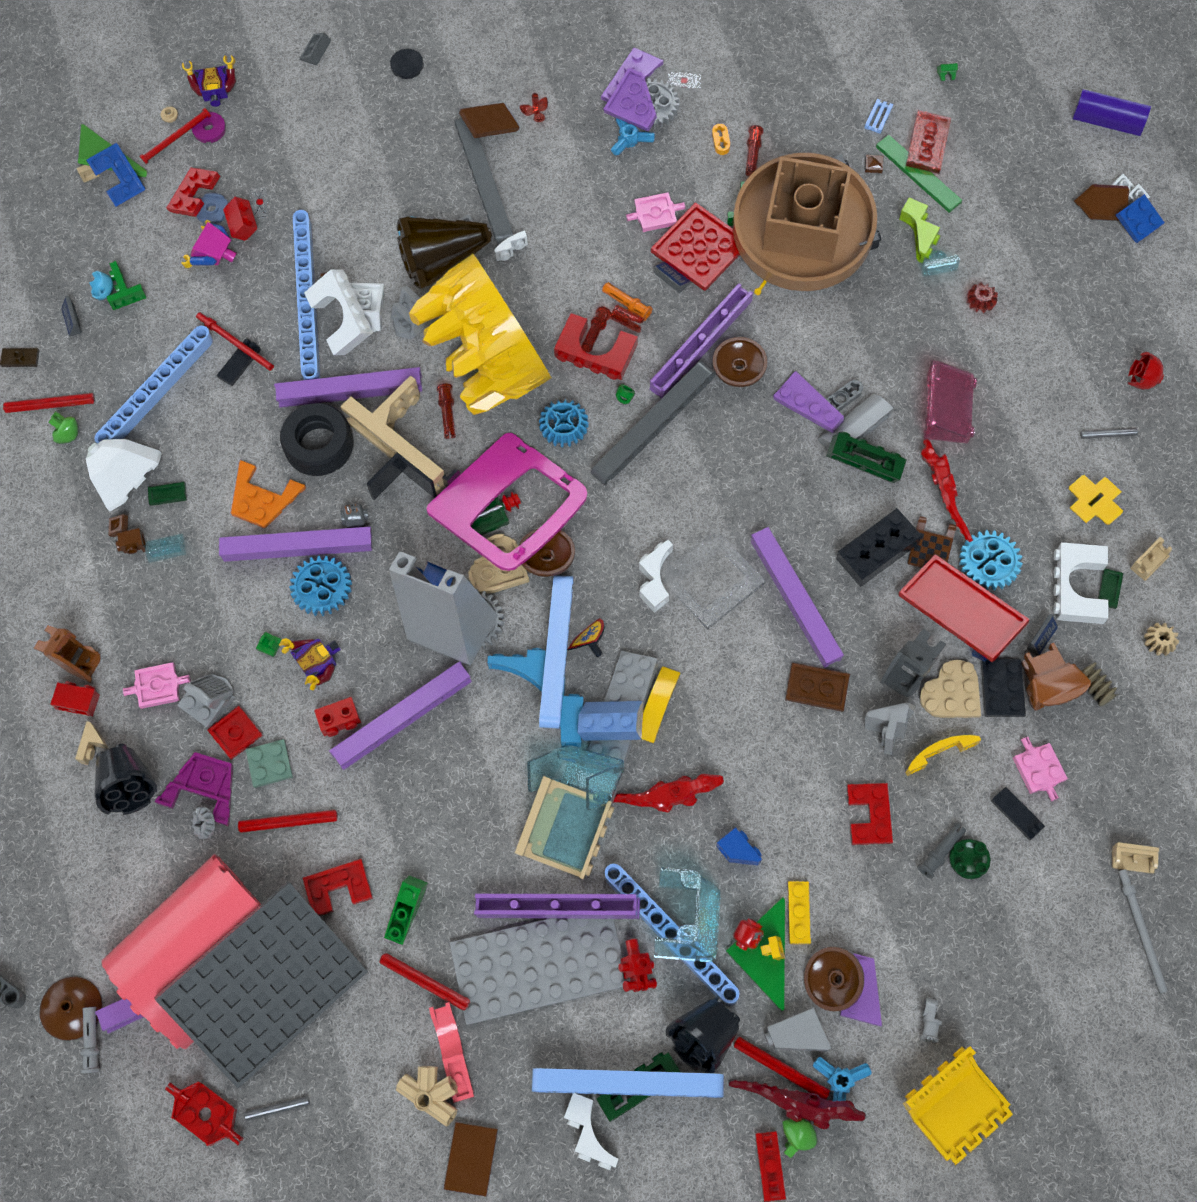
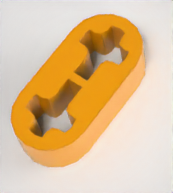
M716 124L712 128L714 148L717 154L725 155L730 151L728 129L724 124ZM718 130H721L722 136H719ZM720 142H723L724 149L720 146Z

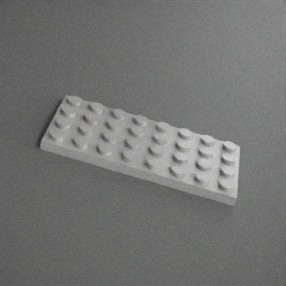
M550 918L450 942L459 992L470 1000L468 1008L463 1011L466 1025L623 988V982L628 981V979L624 980L623 972H620L618 969V965L623 957L614 919Z

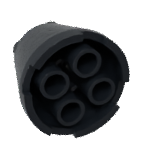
M121 743L96 755L94 798L101 812L108 815L111 812H122L123 815L137 812L151 803L150 799L157 792L155 779L132 748Z
M715 997L713 1000H707L673 1020L666 1027V1036L671 1037L675 1045L672 1049L689 1067L695 1071L699 1068L705 1071V1073H714L720 1067L739 1030L740 1018L736 1013L730 1012L720 998Z

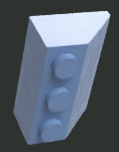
M585 702L579 713L578 734L583 741L641 740L644 702Z

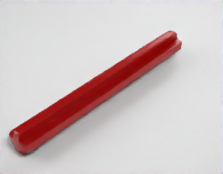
M93 393L12 401L3 403V410L5 413L86 405L93 404L95 398Z
M336 810L244 820L238 822V831L242 833L335 822L338 819Z
M388 953L381 956L379 961L381 965L463 1011L468 1008L470 1004L468 998Z
M738 1037L736 1039L734 1048L806 1091L815 1093L825 1100L830 1094L829 1089L743 1038Z

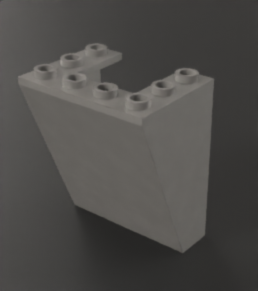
M399 551L389 572L407 639L471 666L498 615L464 575L447 569L438 586L432 585L414 565L417 558ZM455 577L456 583L453 586H447L448 579Z

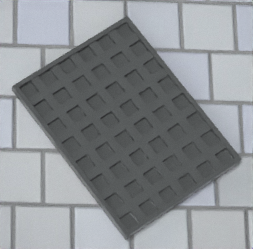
M287 881L158 993L154 999L228 1079L239 1088L368 971L293 885Z

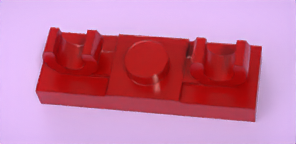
M777 1131L757 1133L755 1137L764 1202L786 1200Z

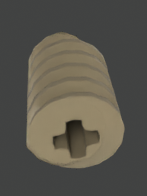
M1094 662L1084 668L1082 672L1091 681V688L1088 693H1096L1093 699H1101L1098 704L1101 707L1119 694H1114L1117 687L1109 688L1112 681L1104 682L1107 675L1100 676L1099 674L1102 669L1095 670L1094 667L1097 663Z

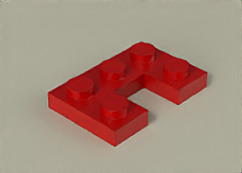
M190 167L167 205V210L176 214L197 217L204 202L193 197L198 188L213 190L220 178L218 172Z
M888 783L847 784L848 806L868 805L870 823L850 824L852 845L892 844L893 836Z
M362 859L303 878L309 904L319 916L334 912L329 892L348 886L353 905L373 899Z

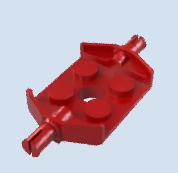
M198 1081L184 1089L177 1088L171 1082L168 1084L169 1087L166 1086L165 1090L175 1098L171 1118L206 1143L207 1146H212L225 1138L230 1139L237 1146L241 1143L240 1141H243L244 1138L233 1129L237 1109L203 1083ZM204 1108H209L211 1110V1117L203 1121L200 1113Z

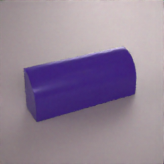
M1083 89L1077 102L1073 119L1141 136L1151 106Z

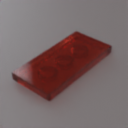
M917 111L905 166L940 174L951 118L925 111Z

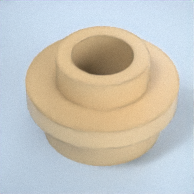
M166 107L161 111V118L165 122L172 123L178 117V112L174 107Z

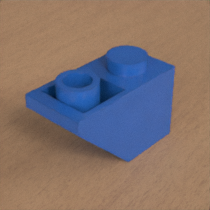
M735 828L717 842L716 847L728 862L758 866L762 861V854L755 846L752 847L747 842L749 839L742 830L739 832Z

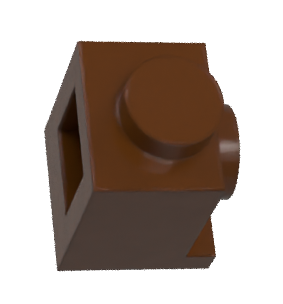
M140 528L117 533L116 547L118 552L123 551L127 554H134L140 549L143 552L147 551L145 537Z

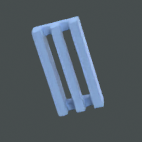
M877 99L865 124V129L881 134L893 104L887 105V102L883 101L882 103L880 99ZM878 106H880L881 108L876 116L873 125L869 126ZM884 108H886L887 111L879 128H876Z

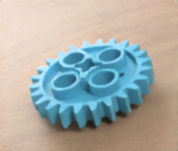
M986 530L984 535L980 531L977 533V537L971 535L972 542L965 541V546H962V552L959 555V558L962 559L959 565L964 566L961 572H967L966 576L971 577L973 581L978 582L981 586L982 584L985 585L986 590H988L989 586H992L994 591L997 586L1003 589L1005 584L1009 586L1012 582L1011 580H1016V575H1019L1021 571L1019 568L1023 564L1019 562L1022 559V555H1017L1020 548L1014 549L1016 542L1009 543L1010 537L1004 539L1003 533L996 536L995 530L990 535L988 530ZM988 546H993L996 550H991ZM973 556H979L981 560H976ZM1000 560L1006 561L1008 565L1002 564ZM985 570L991 571L993 575H988Z

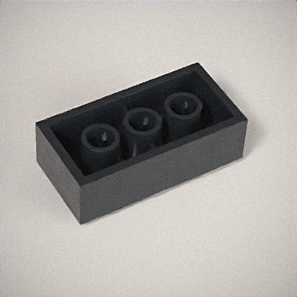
M896 508L840 549L836 559L861 587L917 546L922 535Z

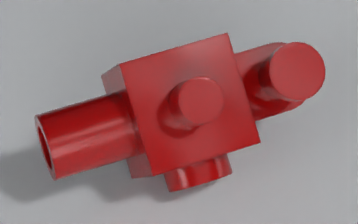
M638 939L625 941L628 956L621 958V963L618 965L619 971L623 972L624 980L630 979V982H623L624 991L633 990L634 992H639L640 990L647 991L648 988L655 989L657 987L656 979L651 978L648 980L647 975L652 974V969L654 968V962L650 960L649 953H640Z

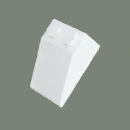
M350 283L372 331H381L384 284Z

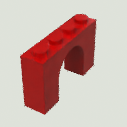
M571 313L554 347L555 357L562 362L569 361L576 367L588 368L595 374H605L612 380H622L638 345V336L620 331L613 348L608 353L603 355L588 354L580 346L588 328V320Z

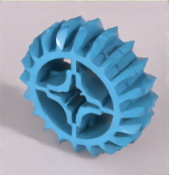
M566 399L564 403H560L559 400H557V404L551 402L550 407L545 406V412H541V418L539 419L540 431L542 436L547 438L548 443L553 441L554 446L559 442L562 448L564 443H567L570 447L572 441L577 445L578 439L582 440L584 438L583 434L587 433L586 428L589 427L588 415L585 414L584 408L581 409L580 404L574 406L573 400L570 403H567ZM574 417L579 421L577 427L573 424ZM551 419L556 423L553 429L549 426Z

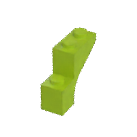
M909 197L901 211L899 220L907 223L913 229L916 259L923 263L925 258L929 259L933 251L932 245H937L940 239V235H938L940 227L926 221L929 215L926 213L928 205Z

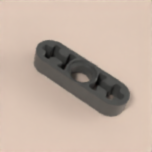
M851 380L826 398V400L830 404L833 403V407L840 411L861 396L863 384L858 380ZM852 387H854V388H855V387H858V390H857V391H856V390H853V391L850 393V396H849L848 393L851 391V388H852ZM843 396L846 401L839 403L836 401V397Z

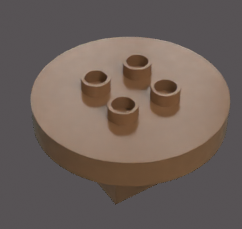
M794 153L780 156L755 170L740 189L735 203L733 234L736 247L749 268L765 281L778 287L795 291H815L829 288L850 277L867 258L877 228L875 200L861 176L845 163L816 153ZM867 241V244L859 245V243Z

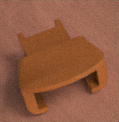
M1055 643L1050 644V651L1032 658L1029 652L1025 653V660L1022 661V667L1030 681L1026 689L1030 706L1035 711L1044 708V706H1054L1070 702L1084 694L1091 686V681L1076 664L1064 662Z

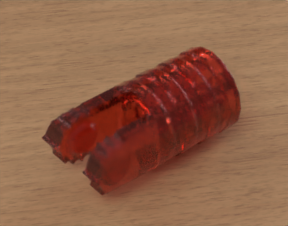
M619 305L615 306L610 317L611 320L637 333L641 332V327L636 323H643L644 318Z

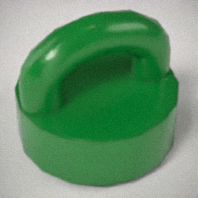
M624 384L619 385L616 390V398L622 404H629L635 395V391Z

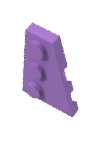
M853 954L863 968L864 988L858 1001L850 1008L841 1011L840 1016L881 1027L882 1021L874 959Z

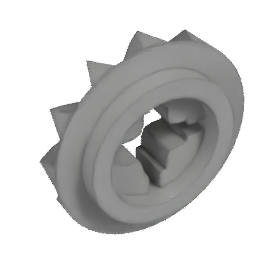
M199 807L196 811L192 812L193 818L190 820L193 825L191 828H194V835H198L199 839H208L214 832L215 820L208 808Z

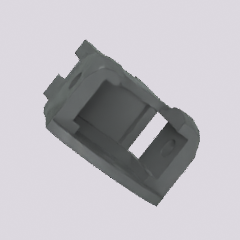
M923 628L913 642L908 641L897 653L880 683L882 685L886 684L900 695L906 697L915 694L919 689L920 681L929 673L946 643L940 640L936 646H929L927 640L931 633ZM905 665L920 675L918 679L903 670L902 666Z

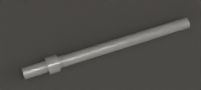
M1127 869L1121 870L1119 875L1123 884L1122 890L1124 896L1128 898L1159 993L1168 992L1135 893H1137L1135 886L1131 884Z

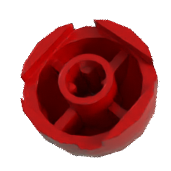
M1144 352L1140 354L1142 358L1139 361L1135 359L1130 367L1128 376L1132 375V380L1128 384L1137 389L1148 390L1161 383L1164 377V367L1157 356ZM1135 375L1141 378L1140 382L1136 381Z

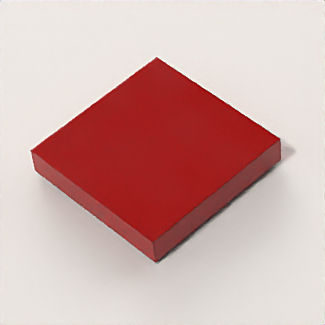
M237 706L207 730L231 760L263 736L240 706Z

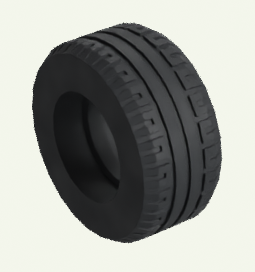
M322 403L307 404L294 410L285 419L280 431V443L288 462L297 471L309 476H324L339 470L348 461L354 445L352 431L346 417L337 408ZM327 429L333 432V438L330 443L321 449L307 450L300 446L303 437L312 430Z

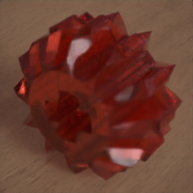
M982 282L978 285L974 284L967 293V303L970 304V309L975 307L976 313L981 309L983 314L986 310L991 311L998 301V292H994L995 287L990 288L989 283L983 285Z

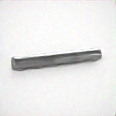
M1137 428L1080 432L1081 439L1137 436L1138 434Z
M307 1096L245 1112V1119L247 1121L309 1105V1098Z

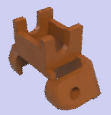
M47 625L44 631L51 635L50 639L46 642L38 640L34 649L42 652L48 659L68 673L91 683V676L101 659L99 652L91 646L82 645L75 639L76 635L68 629ZM80 648L83 652L74 665L70 661L77 649Z

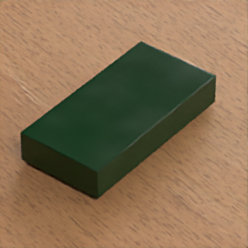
M185 482L148 487V502L150 506L187 501Z
M1105 568L1102 574L1098 599L1108 600V607L1116 609L1124 573Z

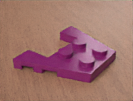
M195 752L180 769L176 778L165 787L166 790L161 796L156 798L155 803L173 809L181 790L216 800L217 803L212 813L215 823L229 826L233 778L232 763Z

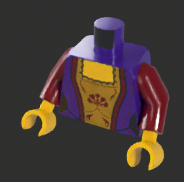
M232 55V60L229 63L227 62V56L223 57V61L228 65V68L226 66L194 70V74L192 72L193 65L190 61L191 67L189 69H186L184 63H182L184 71L188 73L187 79L191 89L198 96L203 97L204 101H210L213 107L221 104L220 99L228 98V92H231L236 84L235 68H233L235 58Z
M284 638L281 640L279 646H286L282 649V653L286 654L289 650H292L290 653L307 676L304 684L311 683L310 690H314L316 685L318 686L330 681L337 665L332 656L341 650L335 640L327 646H324L320 639L291 641Z

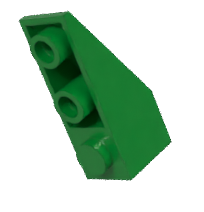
M408 876L402 881L384 938L403 945L423 900L428 882L412 876Z

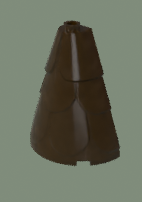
M416 217L399 218L397 222V231H400V236L397 237L401 258L409 278H414L416 281L414 285L419 289L430 286L446 274L448 270L471 254H476L492 241V233L486 223Z

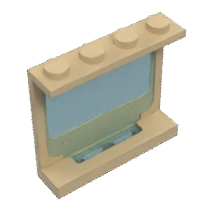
M543 776L515 853L585 879V876H590L593 865L590 864L593 856L597 857L600 850V845H597L600 837L604 838L608 826H605L607 818L611 819L614 812L613 802Z

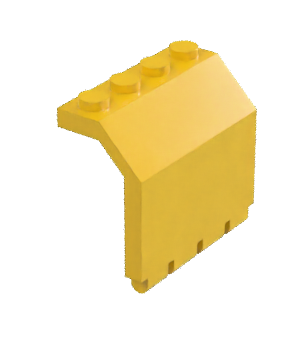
M971 1046L966 1049L960 1047L953 1054L955 1058L950 1063L947 1060L937 1067L939 1072L934 1077L931 1074L921 1081L923 1086L918 1091L914 1088L904 1096L907 1100L903 1105L913 1122L945 1161L950 1159L954 1165H957L967 1156L962 1149L963 1147L970 1153L983 1142L978 1133H981L986 1139L998 1128L994 1121L995 1118L1002 1125L1013 1115L1008 1108L1011 1104L978 1067L973 1058L976 1052Z

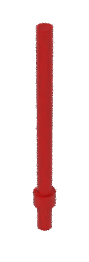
M201 312L197 313L196 318L203 322L205 327L209 330H214L269 371L273 370L274 365L217 325L214 319L206 317Z

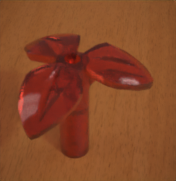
M533 93V107L530 105H520V110L526 116L535 114L533 118L535 122H543L545 115L540 112L547 109L548 99L544 97L539 100L538 94Z

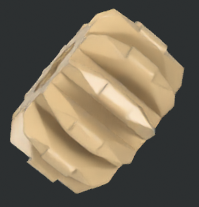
M1155 623L1153 627L1150 626L1147 629L1148 633L1144 635V638L1147 640L1145 646L1151 645L1149 652L1155 649L1157 656L1161 653L1166 656L1170 652H1174L1179 644V640L1176 639L1178 633L1172 632L1174 626L1167 628V623L1162 625Z

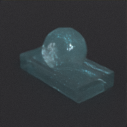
M941 250L933 251L929 261H924L921 270L923 276L956 271L960 262L959 255L947 257L945 252Z

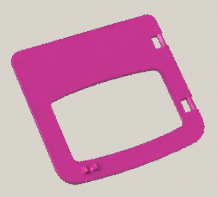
M506 433L427 505L426 510L430 517L497 568L511 571L517 569L531 558L567 524L586 502L587 490L581 482L572 478L566 471L534 448L528 446L515 434ZM522 446L527 451L523 453L518 448ZM530 469H537L570 495L560 508L532 536L512 552L504 553L472 529L471 525L485 508L508 486ZM565 477L571 483L567 485L561 479Z

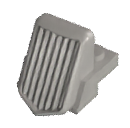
M408 286L402 287L399 302L393 304L390 318L393 320L396 336L413 339L439 317L418 326L414 324L410 319L409 312L421 297Z
M213 674L205 675L184 686L183 689L186 691V694L177 706L205 727L210 728L221 712L224 713L235 697L232 695L234 690L228 679Z
M906 702L870 710L866 713L865 729L882 733L881 746H885V754L892 755L896 737L904 739L908 719L915 710L913 704Z

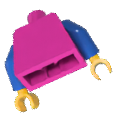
M206 220V226H201L203 231L192 248L191 256L193 257L190 258L188 255H184L183 258L187 261L181 262V264L185 268L196 265H219L222 258L232 263L237 253L228 249L231 239L223 226L211 224L209 220Z

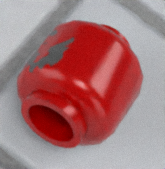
M750 918L741 920L733 933V937L737 941L736 945L745 951L748 948L756 949L764 936L763 926Z

